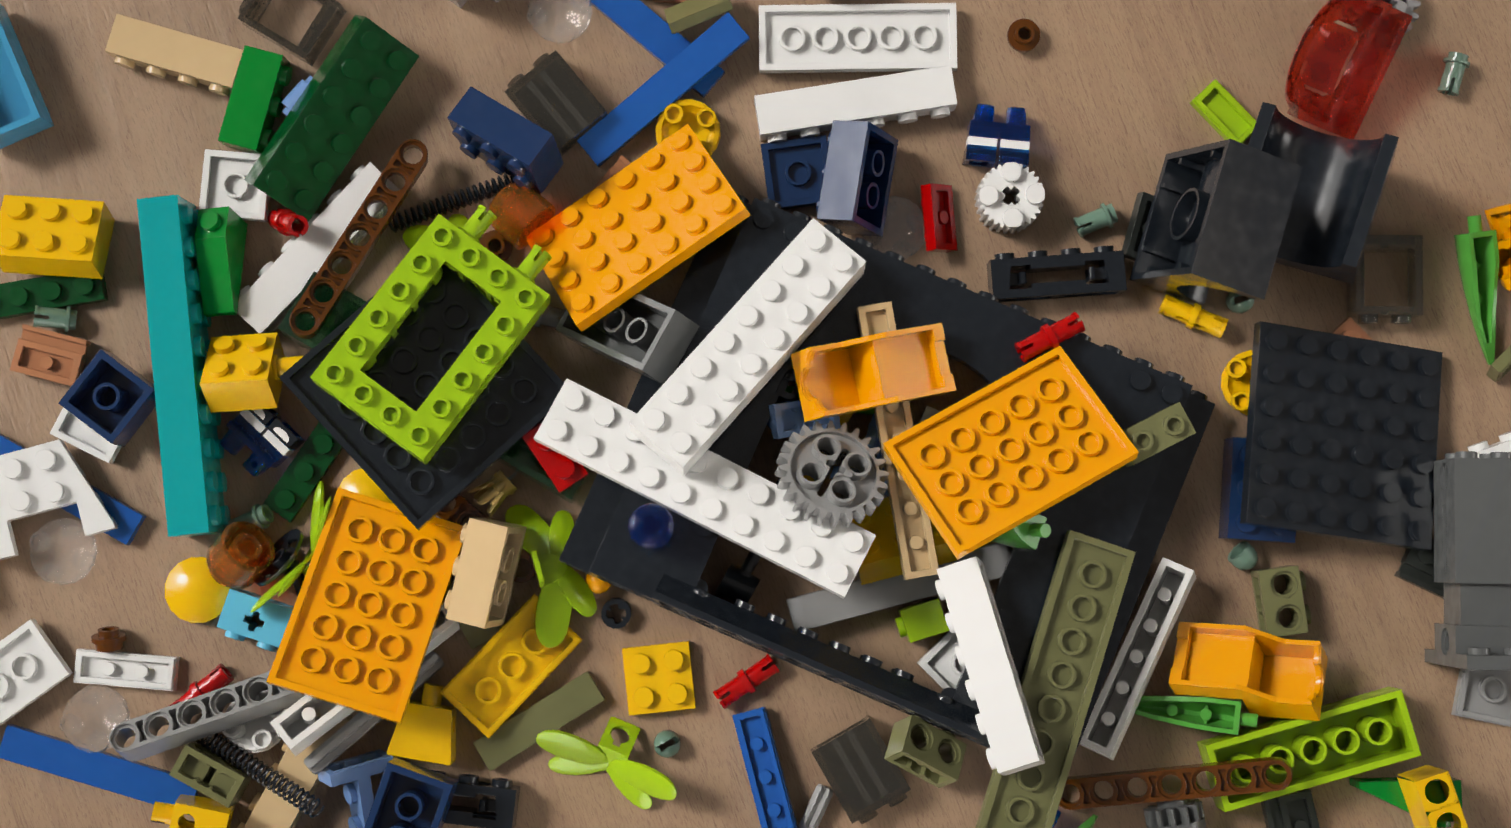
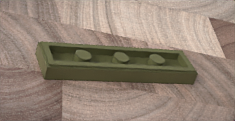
M586 671L503 723L489 739L484 735L473 742L489 771H492L537 743L536 737L540 732L561 728L604 701L605 697L589 671Z

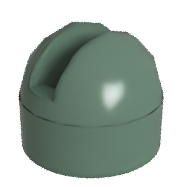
M1228 292L1226 305L1232 312L1240 314L1252 308L1255 299L1249 298V300L1235 304L1233 298L1242 295Z
M1242 541L1231 550L1228 555V561L1240 570H1249L1256 566L1258 554L1247 541Z
M672 730L659 732L654 740L656 753L665 758L676 755L681 746L680 737ZM673 738L675 744L661 751L659 745Z

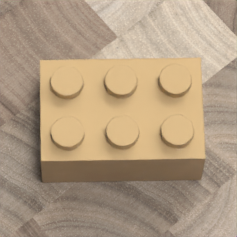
M489 517L469 518L468 523L464 524L460 534V542L463 543L461 555L455 559L452 575L455 576L453 589L448 591L445 598L444 608L447 610L445 619L483 629L504 625L526 533V526Z

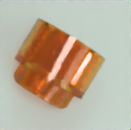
M510 183L494 197L488 211L491 210L497 216V219L492 223V227L517 250H521L529 246L526 239L531 238V233L554 217L556 208L533 187L529 190L524 186L519 187L516 183Z
M244 521L233 522L224 528L207 550L206 561L209 572L216 582L225 587H250L272 564L275 557V548L270 537L260 527Z

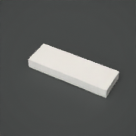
M79 648L76 651L73 682L176 691L180 657L117 651L98 652L94 649Z

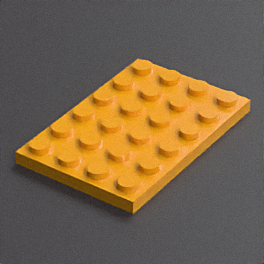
M687 124L525 236V239L531 249H533L534 245H538L542 248V253L545 250L552 256V259L545 265L543 270L575 325L583 332L751 215L689 124Z
M1061 346L1056 347L883 443L884 451L957 560L1135 460L1139 453Z
M338 487L266 682L402 724L453 576L454 561L460 556L463 543L460 542V534L464 525L434 517L418 531L395 504Z

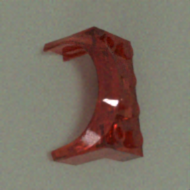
M1329 0L1307 27L1292 58L1285 85V97L1289 108L1287 114L1341 137L1354 139L1413 16L1393 8L1392 4L1383 0ZM1339 20L1348 25L1356 27L1357 32L1349 28H1346L1342 25H1339L1334 21ZM1358 40V44L1342 75V78L1338 86L1335 88L1336 82L1344 66V63L1348 55L1350 54L1353 46L1355 45L1356 41ZM1305 85L1322 91L1327 95L1323 96L1305 88Z

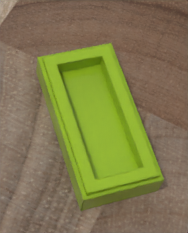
M1216 79L1189 103L1224 140L1232 139L1244 143L1253 133L1256 120Z

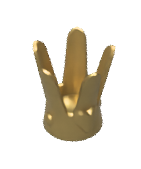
M499 470L494 473L491 480L468 491V493L476 492L474 498L478 499L477 503L479 505H484L494 498L487 507V513L490 518L508 495H513L514 491L517 490L516 486L510 481L517 475V472L507 477Z

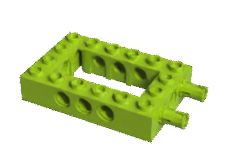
M481 204L463 228L455 226L440 214L436 216L310 376L316 385L425 465L428 464L551 303L550 294L537 286L534 280L552 259V256L545 250L542 253V248L534 245L518 268H513L480 244L479 239L493 221L497 219V216L491 210L487 212V207ZM444 264L451 270L458 272L459 278L464 282L466 279L485 292L486 298L490 301L494 300L499 305L422 405L415 411L363 372L373 367L377 362L375 357L391 337L395 339L398 335L397 329L411 311L416 312L419 308L418 302L433 284H438L443 274L442 266Z

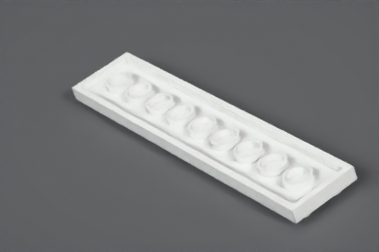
M568 378L566 379L534 436L536 442L843 599L845 598L876 537L875 534L852 522L849 528H846L842 521L839 520L835 529H832L829 520L824 519L820 527L817 526V517L814 515L805 521V510L800 509L793 512L792 509L796 502L794 500L783 501L787 490L778 489L777 484L710 450H707L683 477L631 433L629 422L637 413Z

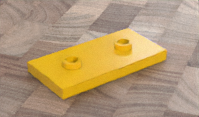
M535 594L515 612L440 691L488 739L582 641L568 627L567 634L562 643L552 648L543 646L537 637L535 628L536 608L539 598Z

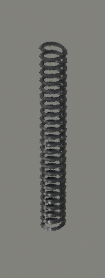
M504 173V184L502 178L498 175L499 187L494 178H491L493 189L487 180H485L486 190L483 184L479 182L480 193L476 185L473 184L474 196L469 187H466L468 198L464 190L460 189L461 201L458 193L454 191L455 204L451 194L448 193L449 206L442 195L443 207L438 198H435L437 210L433 202L429 200L430 213L426 203L423 202L424 215L420 205L417 204L419 218L414 208L410 207L413 221L407 209H404L407 223L401 212L398 211L400 224L396 216H394V227L391 222L389 226L396 233L398 228L400 230H403L404 226L409 228L410 223L415 226L416 221L421 224L423 220L428 221L429 217L434 219L435 214L436 216L438 214L441 215L442 212L446 215L447 209L452 213L454 208L456 210H459L460 206L465 208L466 203L471 206L472 200L477 204L478 198L484 201L485 197L490 199L491 194L494 197L497 196V192L502 195L503 189L508 193L509 186L515 191L516 183L513 181V177L510 176V181L507 174Z
M216 733L210 743L209 741L213 735L207 736L205 739L202 738L201 741L196 740L202 747L211 750L212 753L221 757L222 760H226L227 763L241 770L248 777L257 780L259 784L262 783L263 787H267L274 794L283 797V800H288L289 804H293L296 808L298 807L304 814H309V817H317L324 810L325 805H322L321 809L312 815L311 813L320 804V798L315 799L314 794L310 795V792H305L304 788L299 789V784L294 785V781L289 782V778H284L283 774L279 775V772L274 771L273 767L269 768L268 764L263 765V761L258 762L257 757L253 758V754L248 755V751L243 752L242 747L238 748L237 744L233 745V741L228 742V738H223L222 734L218 735ZM220 737L219 742L214 746L215 742ZM235 747V750H234L233 753L229 756L230 752H231L232 749Z

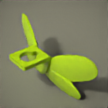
M323 481L318 483L313 497L310 549L304 560L264 593L253 605L250 613L265 605L278 592V597L281 596L297 580L301 573L306 575L331 507V496L324 507Z
M520 504L514 505L506 511L505 520L506 522L527 527L522 548L531 555L539 587L541 588L536 608V634L543 646L548 648L556 647L563 642L567 634L572 607L584 617L593 616L597 610L595 596L588 584L573 568L559 561L574 527V521L568 511L560 510L555 513L549 526L530 507Z
M610 717L598 746L579 736L559 730H545L536 737V742L541 748L555 755L548 762V766L552 771L565 775H584L606 770L619 791L632 804L641 809H649L652 806L651 796L661 800H673L677 796V789L667 776L645 764L628 760L640 732L639 727L616 717ZM615 729H622L629 735V740L621 743L619 747L613 745L614 739L611 736V732Z

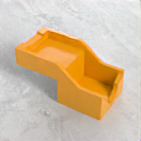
M942 323L882 332L847 341L813 346L790 354L804 421L856 413L883 405L956 391L954 376L950 372L944 344L946 339Z
M1179 622L1173 666L1168 683L1175 695L1241 699L1250 713L1258 714L1261 717L1320 721L1328 657L1320 641L1284 639L1246 625Z

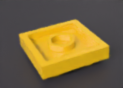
M689 641L622 648L629 716L696 708Z

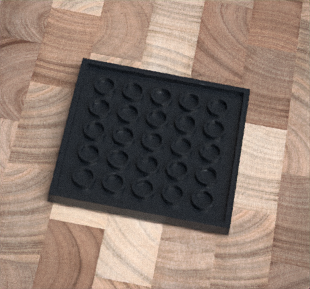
M444 264L442 266L443 274L438 284H433L418 302L419 308L416 312L411 311L397 329L398 335L395 339L391 337L375 357L377 362L373 367L363 372L415 411L422 405L496 309L473 283L467 279L464 282L459 278L458 272L451 270ZM369 299L279 378L419 531L516 445L523 436L544 420L564 382L523 339L435 455L425 465L316 385L310 378L371 300Z
M1263 321L1255 323L1240 524L1422 551L1431 550L1434 511L1433 461H1436L1443 352Z

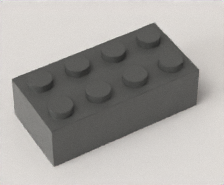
M636 294L583 332L575 325L566 309L555 330L578 345L663 385L675 372L700 326L677 310L641 294Z

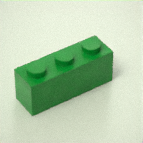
M244 46L218 137L220 143L236 150L262 154L274 136V130H272L275 117L278 118L281 115L283 104L281 103L283 100L281 98L284 86L289 85L292 77L291 63L283 55Z

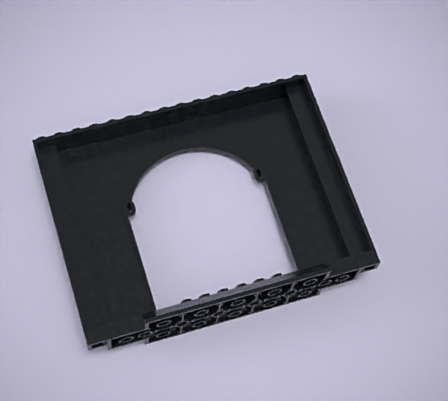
M737 194L751 216L695 254L671 307L700 326L677 368L812 220L811 217L798 211H794L793 214L780 209L781 205L768 198H763L762 201L754 198L750 205L747 198ZM824 225L827 230L866 261V266L862 277L795 352L813 346L860 338L861 334L856 308L892 301L896 330L942 323L946 339L944 344L947 356L974 371L988 384L997 381L1051 351V349H1048L1024 363L1020 358L1022 354L1017 353L1014 343L1020 342L1039 332L1041 326L1045 324L1050 326L1056 323V321L1048 318L1036 319L1029 316V311L1021 306L1011 304L1008 307L997 302L998 298L991 293L985 291L973 292L966 289L967 285L958 279L948 278V280L936 276V271L928 266L918 264L915 267L904 262L905 258L895 252L886 251V253H882L873 249L874 245L865 239L855 238V240L843 236V232L832 225ZM1081 332L1059 343V345L1122 430L1180 402L1196 433L1129 467H1126V465L1039 513L1047 518L1045 524L1051 527V534L1047 538L1040 537L1036 550L1013 547L994 593L996 606L1018 677L1021 681L1067 530H1073L1136 552L1077 748L1215 407L1214 403L1207 401L1208 396L1199 391L1191 390L1193 385L1184 382L1185 378L1180 374L1171 371L1162 373L1153 369L1154 365L1147 360L1141 358L1132 360L1123 356V352L1117 347L1104 344L1102 347L1090 342L1091 337ZM791 356L708 450L748 469L770 419L768 405L776 404L779 397L793 400L799 395L797 383L792 393L785 391L789 381L796 383ZM641 375L627 409L638 413L662 384ZM597 473L560 556L559 561L647 599L657 606L903 713L919 716L923 720L928 721L929 724L942 730L949 731L956 736L990 748L987 735H981L977 726L975 715L980 713L976 700L971 701L966 689L965 680H969L966 666H964L955 689L948 687L943 689L941 693H937L914 683L913 679L915 676L906 671L892 668L891 672L881 668L883 662L866 654L860 655V658L854 657L849 654L851 648L834 640L829 641L827 645L817 640L818 633L800 626L797 631L785 627L787 620L768 612L766 617H762L753 613L755 606L736 599L735 603L732 604L708 593V585L700 577L719 535Z

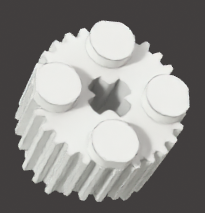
M1006 162L1003 166L998 165L996 169L992 168L990 172H987L975 192L977 194L974 198L977 201L975 207H978L976 213L981 216L979 221H984L983 226L986 227L988 225L990 226V231L995 229L998 233L1000 230H1003L1004 234L1008 231L1011 234L1016 230L1020 232L1022 229L1025 230L1040 214V210L1044 205L1042 202L1045 200V189L1042 183H1038L1039 176L1034 177V171L1029 172V167L1024 169L1022 164L1019 165L1016 162ZM1004 193L1012 194L1015 197L1016 205L1012 202L1009 205L1004 203Z

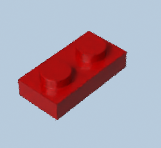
M934 183L921 185V206L923 209L926 251L946 253L958 251L952 185Z
M539 424L523 436V440L558 492L562 493L588 476V472L583 465L536 442L534 436L541 425Z

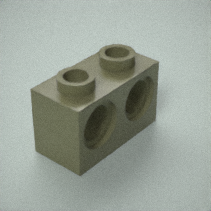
M1180 402L1123 430L1139 452L1138 457L1126 464V467L1135 465L1196 433Z
M1286 565L1250 570L1259 630L1278 637L1309 633L1308 624H1311V612L1307 604L1304 605L1302 591L1306 590V579L1304 573L1299 571V566ZM1278 575H1282L1286 580V588L1282 593H1277L1273 586L1274 579ZM1287 608L1292 618L1291 622L1283 627L1278 617L1279 613Z
M910 715L894 723L884 759L941 788L958 781L967 744L956 739L953 733L940 730L919 716Z
M196 741L184 746L169 773L173 778L228 808L239 803L252 780V777H248L247 774L242 773L241 770L233 767L226 760H222L221 757L212 753L211 750H207L206 747H202Z

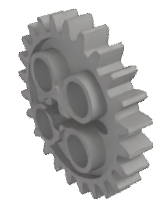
M829 420L827 427L823 429L819 421H815L812 431L809 427L803 425L799 434L793 432L789 442H784L781 448L782 453H779L776 460L779 466L776 469L775 476L781 478L777 488L787 490L783 501L794 500L796 502L792 509L793 512L800 509L806 511L804 514L805 521L814 515L817 517L816 522L819 527L824 519L829 520L832 529H835L839 520L842 521L846 528H849L853 519L860 524L866 515L871 517L876 506H880L884 498L882 495L885 494L888 485L884 482L888 478L889 472L882 470L886 464V459H876L880 448L874 447L870 449L868 447L871 440L870 436L863 440L859 439L860 429L857 428L852 433H848L846 423H843L840 429H835L832 420ZM819 450H825L830 455L822 454ZM845 452L847 456L843 460L838 472L834 475L824 495L819 497L817 492L821 488L826 476L830 473L840 453ZM850 467L857 468L860 473L852 471ZM803 475L812 477L814 481L805 479ZM834 493L842 494L845 499L838 498Z

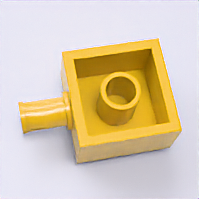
M277 332L211 337L200 380V387L210 412L277 408L283 383L279 377L303 356L286 357Z

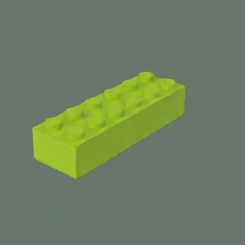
M1385 687L1323 705L1320 721L1277 718L1257 724V728L1246 727L1240 729L1239 735L1225 733L1197 741L1203 763L1281 757L1287 760L1292 767V780L1289 786L1283 790L1213 797L1215 806L1224 812L1422 756L1402 689ZM1270 765L1266 770L1268 779L1274 783L1282 782L1287 777L1286 770L1280 765ZM1236 768L1232 771L1231 778L1235 784L1245 786L1251 782V774L1248 770ZM1205 771L1211 789L1216 785V778L1211 772Z

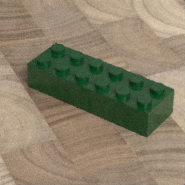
M355 15L244 180L297 215L304 216L309 222L419 58V55L367 17Z

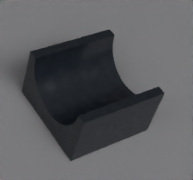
M1266 102L1262 103L1248 146L1303 166L1275 263L1349 284L1354 283L1394 161L1399 137L1389 134L1374 140L1337 137L1302 126L1280 113L1276 105Z
M1232 139L1166 154L1129 280L1200 305L1205 304L1209 288L1236 293L1255 300H1264L1303 166Z

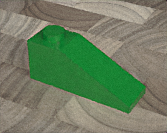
M229 206L198 210L195 246L203 314L206 317L235 315L238 312L248 224Z
M1397 777L1349 778L1351 786L1409 813ZM1451 777L1462 808L1461 780ZM1431 780L1425 787L1427 799L1434 804L1443 803L1446 801V797L1440 780ZM1450 812L1442 814L1437 820V827H1451V822H1454L1452 814Z

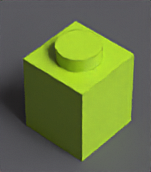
M935 597L898 609L900 617L895 618V623L901 638L906 636L910 643L949 631L939 598Z

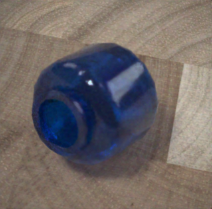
M652 503L641 505L633 511L628 525L630 536L634 542L645 549L651 550L662 548L669 543L675 529L673 517L668 510L659 504Z

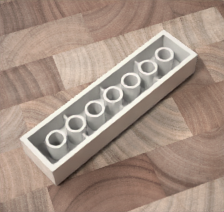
M813 218L629 422L631 433L684 477L790 358V354L798 349L862 277L866 261Z

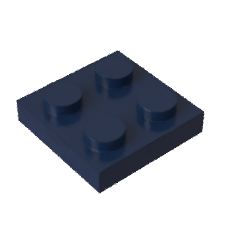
M826 135L761 144L768 199L781 205L780 209L817 205L823 183L822 169L826 164L828 153Z

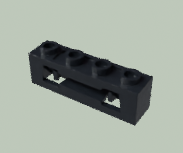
M1099 246L1093 248L1094 252L1081 253L1080 248H1068L1060 250L1061 255L1049 256L1046 250L1028 252V257L1015 258L1014 253L995 254V259L990 260L986 264L989 293L998 298L997 302L999 303L1122 294L1127 290L1124 250L1114 251V246ZM1099 264L1097 268L1088 267L1089 269L1085 270L1086 280L1032 283L1031 286L1025 289L1009 290L1011 286L1023 287L1024 284H1027L1026 273L1080 270L1084 265ZM1012 270H1026V272L1010 274ZM1094 280L1103 281V283L1086 284V282Z
M432 770V771H435V772H438V773H441V774L446 775V772H444V771ZM459 774V782L454 795L475 798L477 795L482 794L495 796V799L483 796V799H480L479 810L478 808L450 805L444 823L481 828H515L520 786L512 785L513 780L507 778H492L491 783L479 781L478 775ZM477 811H478V812H486V811H487V812H495L496 815L477 813Z

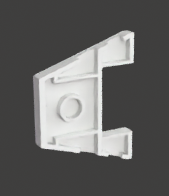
M58 439L0 455V560L19 556L11 521L77 504L85 536H92L118 528L116 521L110 516L103 505V501L93 490L85 478L86 475L62 440Z

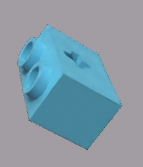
M230 588L216 627L226 630L225 636L244 641L245 637L258 641L257 647L276 652L277 647L279 648L294 606L271 599L258 610L250 613L253 605L262 595L241 588ZM259 615V619L264 621L263 626L256 627L257 623L252 621V617Z

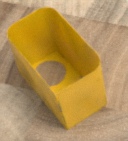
M1424 765L1397 774L1406 778L1397 777L1415 828H1437L1438 818L1448 812L1452 814L1454 820L1453 828H1468L1448 770ZM1434 779L1440 780L1446 797V801L1440 804L1430 802L1425 795L1426 785Z

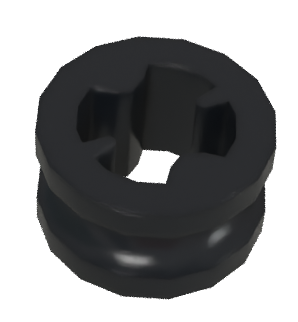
M622 598L609 599L602 608V620L608 627L613 629L624 627L631 618L629 603ZM613 604H618L619 609H625L626 616L622 615L621 618L623 620L620 622H615L614 617L607 616V610L611 611L612 608L610 606Z

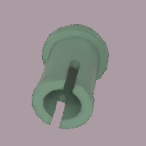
M1449 52L1448 57L1443 59L1446 65L1437 89L1438 92L1445 94V91H1448L1447 95L1459 96L1465 68L1470 66L1468 55L1460 52Z
M1102 203L1100 208L1075 217L1073 221L1075 226L1080 227L1077 228V232L1082 238L1106 226L1113 228V224L1118 222V217L1111 203L1106 206Z
M35 305L34 315L49 316V319L34 318L33 327L65 329V333H68V330L76 329L77 310H70L71 306H67V309Z
M255 504L250 511L230 519L228 527L229 530H232L242 525L243 527L231 533L236 539H241L243 536L259 528H269L270 523L274 521V515L268 505Z

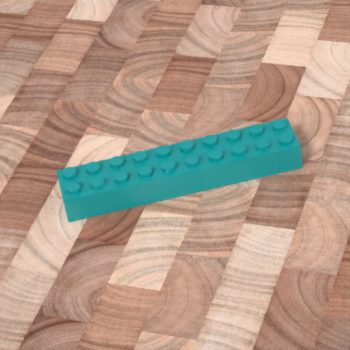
M179 195L137 199L168 537H192L227 533L226 525H228L230 520V510L228 505H224L223 492L227 491L226 474L221 472L220 459L224 458V445L222 440L218 439L217 426L221 424V413L210 412L200 387V380L210 344L208 327H211L212 318L206 317L203 314L195 246L199 209H196L194 204Z

